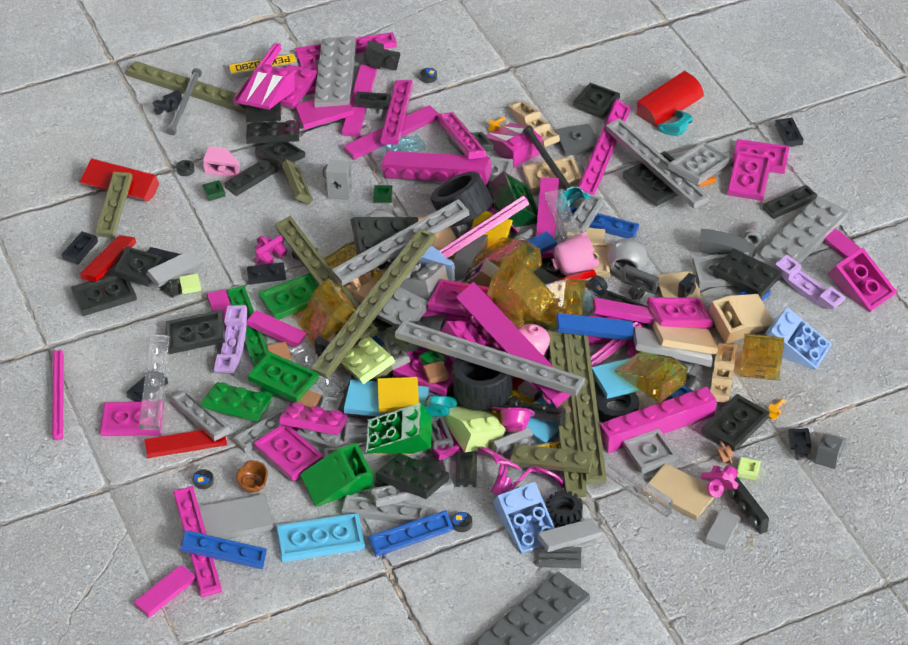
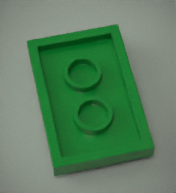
M310 273L258 292L259 299L270 315L278 320L326 302V295Z
M269 352L247 377L248 381L290 401L299 402L319 379V373Z
M216 382L202 400V408L258 422L272 403V396L262 392L250 391L243 387L231 386L224 382Z

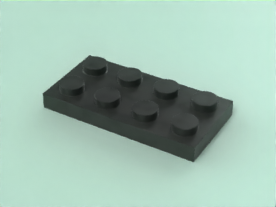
M353 217L350 221L357 255L419 221L418 217Z

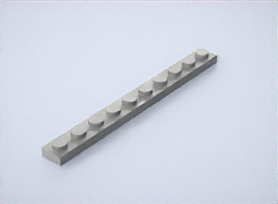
M405 320L395 332V338L574 396H577L584 385V377Z

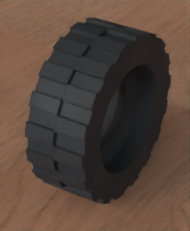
M602 390L597 393L598 417L602 423L639 410V397L636 395V392L608 399ZM611 401H621L626 403L627 407L624 410L616 411L609 409L607 404Z

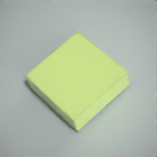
M198 274L179 277L183 294L201 291Z
M741 457L737 469L739 472L737 477L756 481L761 461Z

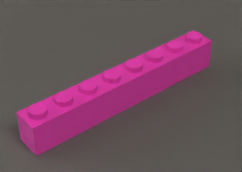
M474 282L456 297L460 301L458 306L465 314L469 312L472 315L470 319L477 327L481 325L484 328L482 332L488 339L492 337L495 340L493 344L499 351L505 350L506 353L553 367ZM529 382L536 391L539 389L543 391L544 394L541 396L548 404L553 402L556 407L571 396V394Z

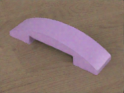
M788 255L775 264V268L782 271L781 276L792 288L808 300L822 307L834 309L846 298L833 287L826 289L800 270L802 265Z
M246 305L227 306L224 320L227 326L225 343L222 345L221 354H217L214 367L215 373H233L240 361L246 335Z

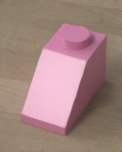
M208 147L203 159L205 174L234 177L240 173L239 162L226 148Z

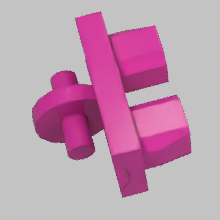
M282 235L273 240L270 237L266 239L263 236L257 238L258 244L255 245L256 257L253 258L255 264L259 262L261 264L273 263L274 258L271 255L274 253L279 259L286 256L288 250L283 244L284 238Z
M726 465L724 469L720 466H713L711 472H703L700 477L703 480L709 481L707 493L711 497H720L724 489H737L739 485L734 481L739 472L730 465Z

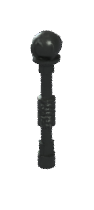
M516 396L510 397L507 401V405L530 408L541 412L548 411L557 413V415L566 413V409L563 407L556 408L539 403H524Z

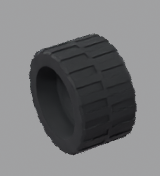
M475 171L462 173L447 180L436 188L430 197L436 211L458 199L469 210V216L449 227L463 225L479 217L490 207L493 201L480 174Z
M455 358L454 364H452L453 394L458 403L468 409L487 411L491 407H500L509 400L513 390L512 375ZM478 376L493 378L486 381L472 380Z

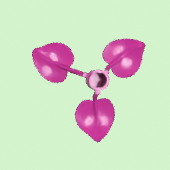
M478 447L477 455H490L496 464L500 463L497 479L491 490L497 496L509 492L510 489L514 490L530 472L544 474L558 482L562 489L564 487V483L559 476L537 466H530L512 484V479L506 476L508 467L510 466L516 470H520V467L489 448Z

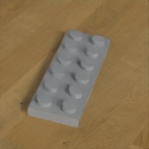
M355 36L322 39L314 101L315 108L350 104L356 48Z
M818 196L753 258L775 268V264L788 255L800 264L824 241L830 232L848 217L849 211Z

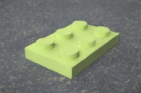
M371 337L361 340L341 361V365L362 384H365L395 363L393 357Z

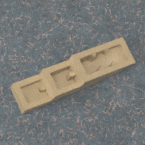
M523 100L508 105V109L522 126L531 125L533 130L542 137V145L544 147L560 142L559 135L550 129L549 122L541 118L539 110Z
M718 343L710 390L717 402H729L738 345Z

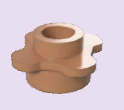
M720 442L721 447L716 450L722 462L729 461L732 464L731 457L734 454L729 445L725 446L723 442Z

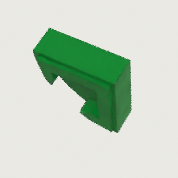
M429 350L419 355V361L425 365L443 361L444 365H446V359L440 352Z

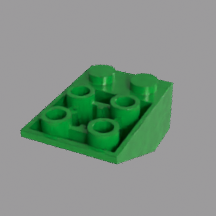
M421 403L368 420L366 452L414 454L430 449L432 436L431 414Z
M357 443L335 450L300 474L315 507L373 487V473Z

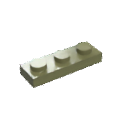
M286 159L282 163V167L289 181V186L293 191V196L298 202H304L309 205L313 198L301 169L298 165Z

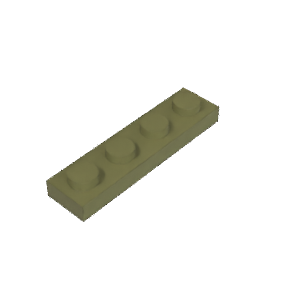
M113 172L95 231L97 236L115 238L133 178L131 173Z
M515 444L510 461L520 467L537 466L549 470L590 474L594 454L588 451Z

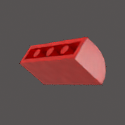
M684 70L638 100L636 115L657 128L660 123L663 124L674 117L676 110L683 111L704 97L703 88L693 75Z
M93 158L90 159L80 180V183L83 185L108 191L113 172L131 173L133 178L127 196L144 201H150L159 186L158 179L154 174Z

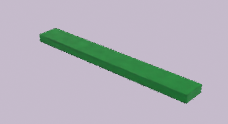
M245 286L227 289L226 292L231 306L246 305L248 320L254 313ZM246 325L244 344L254 369L269 351L262 332ZM260 387L261 392L272 397L279 396Z

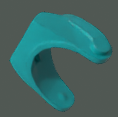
M676 110L675 115L680 118L678 121L669 124L660 123L657 128L663 134L671 136L682 135L687 130L688 123L693 122L692 115Z
M577 186L566 189L560 194L557 201L559 215L565 217L567 209L576 200L583 197L589 200V193Z
M432 396L427 399V407L425 409L432 417L447 416L450 413L449 408L456 407L458 401L448 396Z

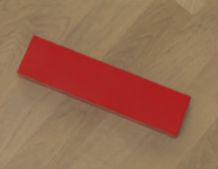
M119 235L80 273L81 279L97 282L120 260L127 246L133 247L136 244L135 237Z
M202 430L144 439L147 458L227 445L226 436L214 441Z

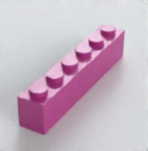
M387 151L381 164L384 178L446 182L456 175L475 171L480 174L483 182L487 184L492 172L491 160L488 156L468 159L466 155Z
M704 387L600 423L602 445L608 453L624 448L623 441L659 428L665 434L711 418L715 415L717 400L709 388Z

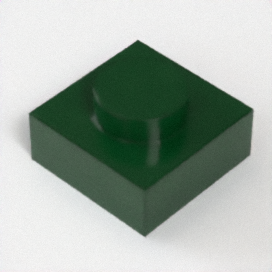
M219 180L202 185L203 192L208 201L225 197V190Z
M374 185V203H392L393 185Z

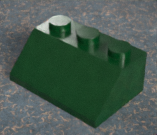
M502 171L488 185L491 190L490 194L495 200L496 208L500 211L521 196H525L529 205L508 219L513 220L512 225L515 228L537 224L538 209L528 185Z

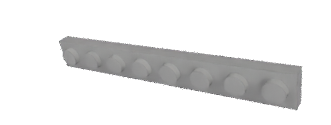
M618 119L606 125V131L693 209L708 202V195L693 182L669 170L667 167L670 162L623 120Z
M458 199L332 269V273L344 286L399 255L419 228L436 234L469 216V210Z

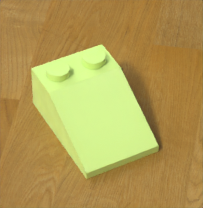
M460 406L449 408L450 413L447 416H443L449 431L464 452L477 451L479 446L490 449L493 442L501 439L505 432V428L498 418L486 411H477Z

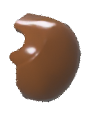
M246 461L245 465L238 469L236 483L240 489L247 493L259 492L267 483L268 470L259 461Z

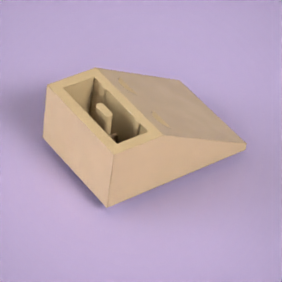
M758 294L733 295L715 300L708 311L714 321L713 324L725 344L767 330L773 322Z

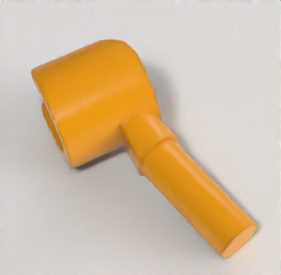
M505 116L496 121L489 120V125L491 126L488 127V130L493 132L499 129V124L506 119Z
M781 398L775 405H769V417L773 420L779 417L781 413L779 407L785 402L784 398Z

